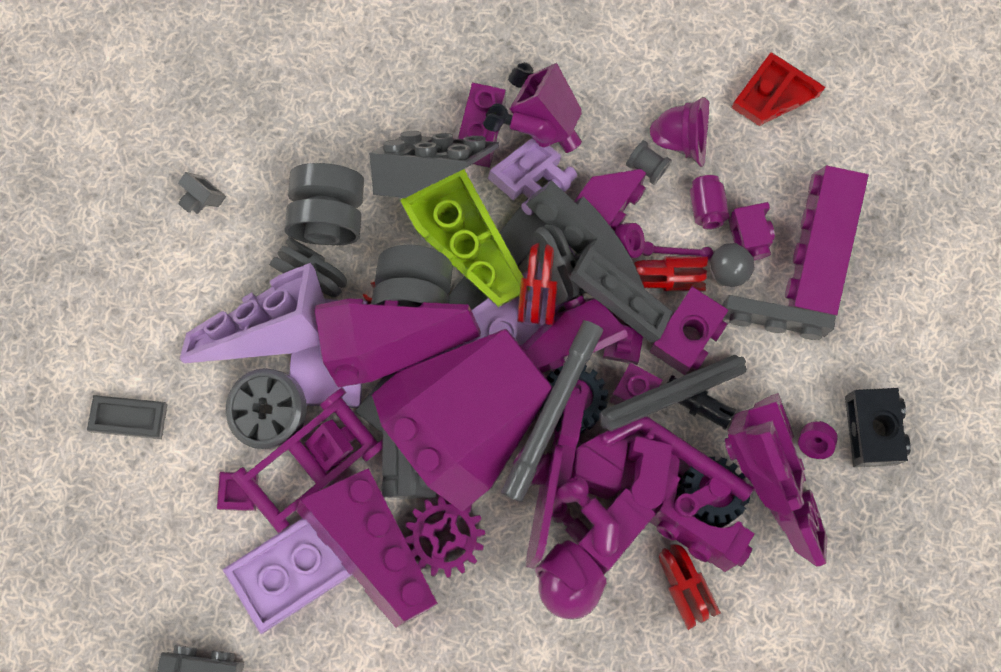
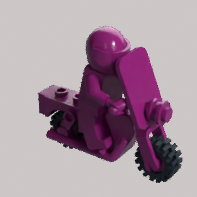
M585 365L554 429L551 453L547 452L546 455L543 453L537 465L536 474L530 484L540 486L527 551L526 567L535 568V573L539 579L538 593L545 608L561 619L574 620L590 614L598 605L607 585L604 574L612 568L649 522L656 526V530L662 536L669 540L678 541L688 548L689 553L702 562L713 563V565L724 572H727L736 565L742 567L752 553L753 548L749 546V543L755 533L744 527L739 521L731 527L722 528L743 514L746 510L744 506L749 503L750 495L754 490L753 486L744 481L747 477L743 472L739 475L735 472L739 466L734 462L730 466L726 465L728 459L723 457L715 461V456H706L647 416L616 430H608L576 449L579 435L584 433L587 428L588 430L593 428L596 422H598L601 411L607 408L608 401L605 400L609 396L608 389L603 390L605 385L603 378L597 381L595 377L598 372L594 369L590 373L586 372L587 365ZM563 366L556 368L554 372L551 371L547 376V380L553 387ZM524 447L522 448V450L520 451V453L518 454V456L516 457V459H515L514 462L512 463L513 465H514L515 462L520 458ZM624 489L607 510L596 498L591 500L587 495L590 493L602 499L610 500L619 491ZM577 501L584 507L581 512L593 524L590 530L578 517L574 520L570 515V508L567 503ZM551 520L555 523H563L567 527L565 531L576 543L570 540H566L561 544L557 543L542 560Z

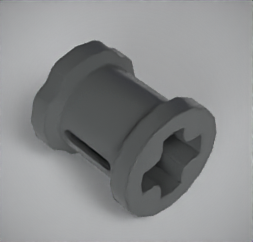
M643 140L630 155L626 166L646 172V176L650 178L649 182L655 185L666 172L672 160L669 157L663 158L648 148V143Z

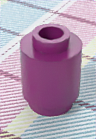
M704 175L694 179L690 189V197L695 224L703 226L704 229L708 230L721 227L724 224L723 222L729 218L724 184L720 182L719 177L716 175Z

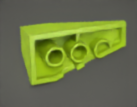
M465 169L400 200L417 233L437 251L444 254L451 261L452 265L497 307L519 297L521 278L524 277Z

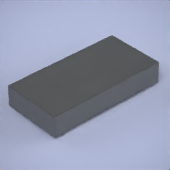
M93 395L87 431L90 433L162 440L168 404L159 401Z

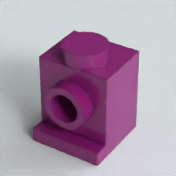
M769 202L736 208L728 219L734 243L745 248L752 255L754 261L771 255L769 247L775 239V232L772 222L766 220L765 217L770 209Z

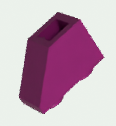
M638 169L591 177L574 202L584 196L615 232L617 226L622 224L627 216L623 211L631 202L636 205L644 194L646 187L643 186L646 172Z

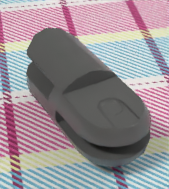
M551 224L539 227L534 232L532 241L533 245L536 243L540 244L539 262L541 264V271H543L546 244L551 245L554 249L552 281H558L556 305L586 293L585 290L569 279L577 262L561 229Z
M288 237L286 240L287 246H282L279 249L278 255L280 258L274 257L270 262V266L281 273L311 263L315 268L322 293L330 297L339 296L342 293L340 288H345L347 285V278L340 270L325 262V258L291 237Z

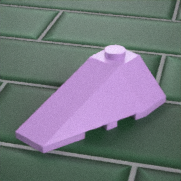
M308 263L278 275L270 281L272 287L258 296L251 292L242 298L243 303L236 310L229 314L221 311L187 332L180 360L183 363L290 354L318 346L320 340L315 307L316 305L324 304L325 299L313 265Z

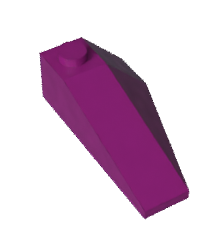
M580 295L563 303L565 309L555 313L553 326L546 325L545 322L521 347L543 373L563 366V363H565L564 357L569 355V349L584 320L592 322L604 330L594 352L628 337L626 329L604 305L595 298L585 300L583 295Z
M349 298L319 304L315 307L323 363L338 388L375 381L478 338L481 334L470 306L465 304L424 302L420 307L398 306V301L386 300L385 305L363 304V299Z

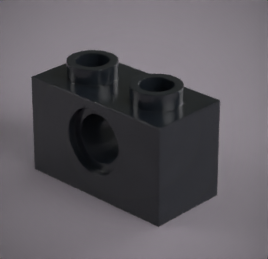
M899 388L854 390L846 395L845 403L853 468L895 466L908 461L911 443L908 434L904 433L903 419L906 416V405L904 399L899 396ZM874 420L883 423L885 427L884 436H880L874 431Z

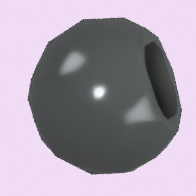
M737 243L722 245L714 251L710 259L712 277L722 286H741L750 280L755 270L754 258L745 248Z

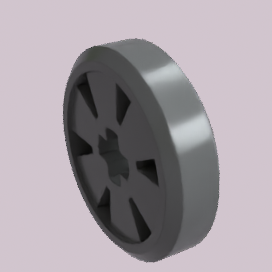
M268 368L250 371L239 378L231 388L226 401V419L231 432L240 442L256 449H276L302 429L307 413L306 398L298 382L287 373ZM266 399L267 404L273 406L272 414L266 413L267 418L265 413L260 412V405H266Z

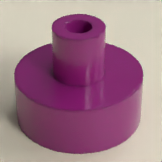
M624 223L617 226L615 234L622 242L631 258L640 257L645 246L644 233L640 225L637 223Z
M823 421L810 422L802 428L798 446L810 458L826 459L835 452L838 435L834 428Z

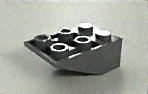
M420 131L402 132L399 138L385 141L382 147L369 153L373 195L406 198L469 167L499 148V142L485 141L484 136H468L464 139H454L453 134L438 133L429 137L422 136Z

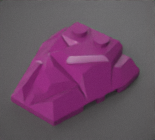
M776 393L755 403L753 408L734 415L731 426L728 428V438H725V446L730 459H737L741 471L753 485L762 503L770 509L781 529L785 531L794 551L816 567L826 565L827 534L813 492L811 490L802 492L803 483L806 481L805 467L802 459L798 458L792 442L794 434L780 395Z

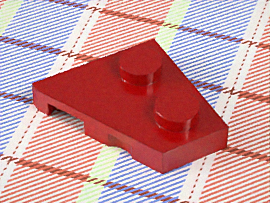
M770 52L736 98L731 108L753 123L761 126L820 97L826 87Z

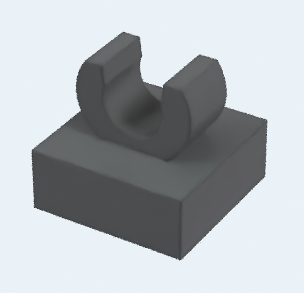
M185 172L178 182L187 191L178 204L188 213H191L193 210L198 214L206 205L219 207L227 197L202 175Z

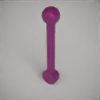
M645 242L642 254L644 256H651L653 253L706 256L709 260L713 255V250L708 246L702 249L659 247L654 246L651 242Z

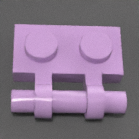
M532 137L493 167L489 172L488 179L512 200L522 193L527 196L528 199L522 203L521 207L524 213L531 215L534 212L526 203L533 194L542 188L536 183L539 179L544 177L549 182L552 180L565 192L571 187V182L577 178V172L572 167H567L564 171L559 169L557 165L561 155L550 146L540 147Z

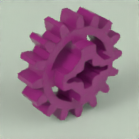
M439 496L438 505L433 506L428 499L425 500L427 510L422 513L414 509L413 514L418 520L416 523H406V528L413 531V536H408L405 540L407 544L414 545L415 548L411 550L414 558L418 556L421 558L418 563L420 570L429 565L431 566L432 577H436L439 569H442L446 578H451L453 568H457L461 574L466 573L464 566L466 561L474 565L477 563V559L473 555L474 550H484V546L477 542V538L485 536V530L476 529L475 527L482 518L480 515L472 518L469 516L472 505L462 512L452 504H446L445 499ZM445 512L443 519L433 525L425 523L433 515ZM458 517H461L468 525L470 537L460 533L456 526ZM451 521L450 533L455 537L454 542L447 541L439 554L440 541L435 537L436 532L442 533L445 527H447L448 522ZM420 537L430 540L434 547L431 558L423 551ZM456 549L465 550V553L458 559L445 562L447 554Z

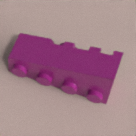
M826 165L811 175L806 208L800 225L802 229L800 243H797L793 255V264H796L794 276L789 278L785 290V298L789 299L788 306L838 315L869 174Z
M369 468L299 501L296 508L297 513L303 520L306 519L317 532L316 535L326 546L328 545L341 560L343 567L364 587L366 594L395 628L429 611L438 604Z

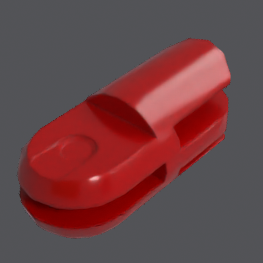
M536 243L530 249L527 278H521L517 322H525L529 286H532L531 323L539 324L544 288H549L546 325L553 326L558 281H552L554 249L551 245L546 244L542 280H539L537 277L540 244Z
M664 256L663 260H638L634 262L644 288H663L664 291H689L691 287H694L699 291H706V283L702 282L707 279V270L703 268L708 265V257Z
M671 544L670 551L667 548H663L659 554V561L670 583V586L667 588L686 628L689 630L695 627L696 620L699 623L707 621L709 614L713 617L721 614L702 573H697L683 546Z

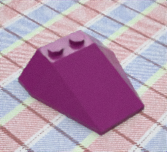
M504 329L398 371L372 394L381 426L425 484L463 512L493 487L549 397L553 386L511 333Z

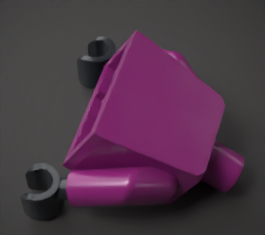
M522 62L518 64L508 77L512 85L521 88L510 107L513 115L508 114V110L502 104H493L486 113L483 126L489 131L497 132L504 123L510 125L511 130L531 135L540 147L545 148L558 142L565 153L578 148L582 140L574 128L582 111L558 64L554 63L535 73L529 63Z

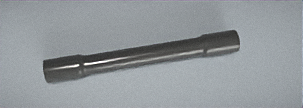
M585 320L582 322L569 349L567 360L522 454L515 462L501 491L505 496L522 503L536 474L537 465L585 364L590 360L604 331L600 326Z

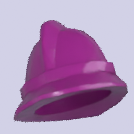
M701 97L695 102H687L685 105L675 106L661 113L650 126V136L653 142L662 148L681 153L686 158H692L700 167H703L706 158L710 102L705 97Z

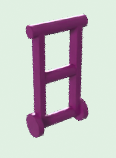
M343 387L319 405L323 409L322 413L250 471L247 472L242 467L232 475V478L277 533H280L290 524L286 517L296 510L301 499L320 491L360 457L367 462L383 449V439L377 442L341 398L347 393ZM335 412L361 444V447L327 474L301 443L300 439ZM289 450L316 484L280 512L253 477L285 451Z

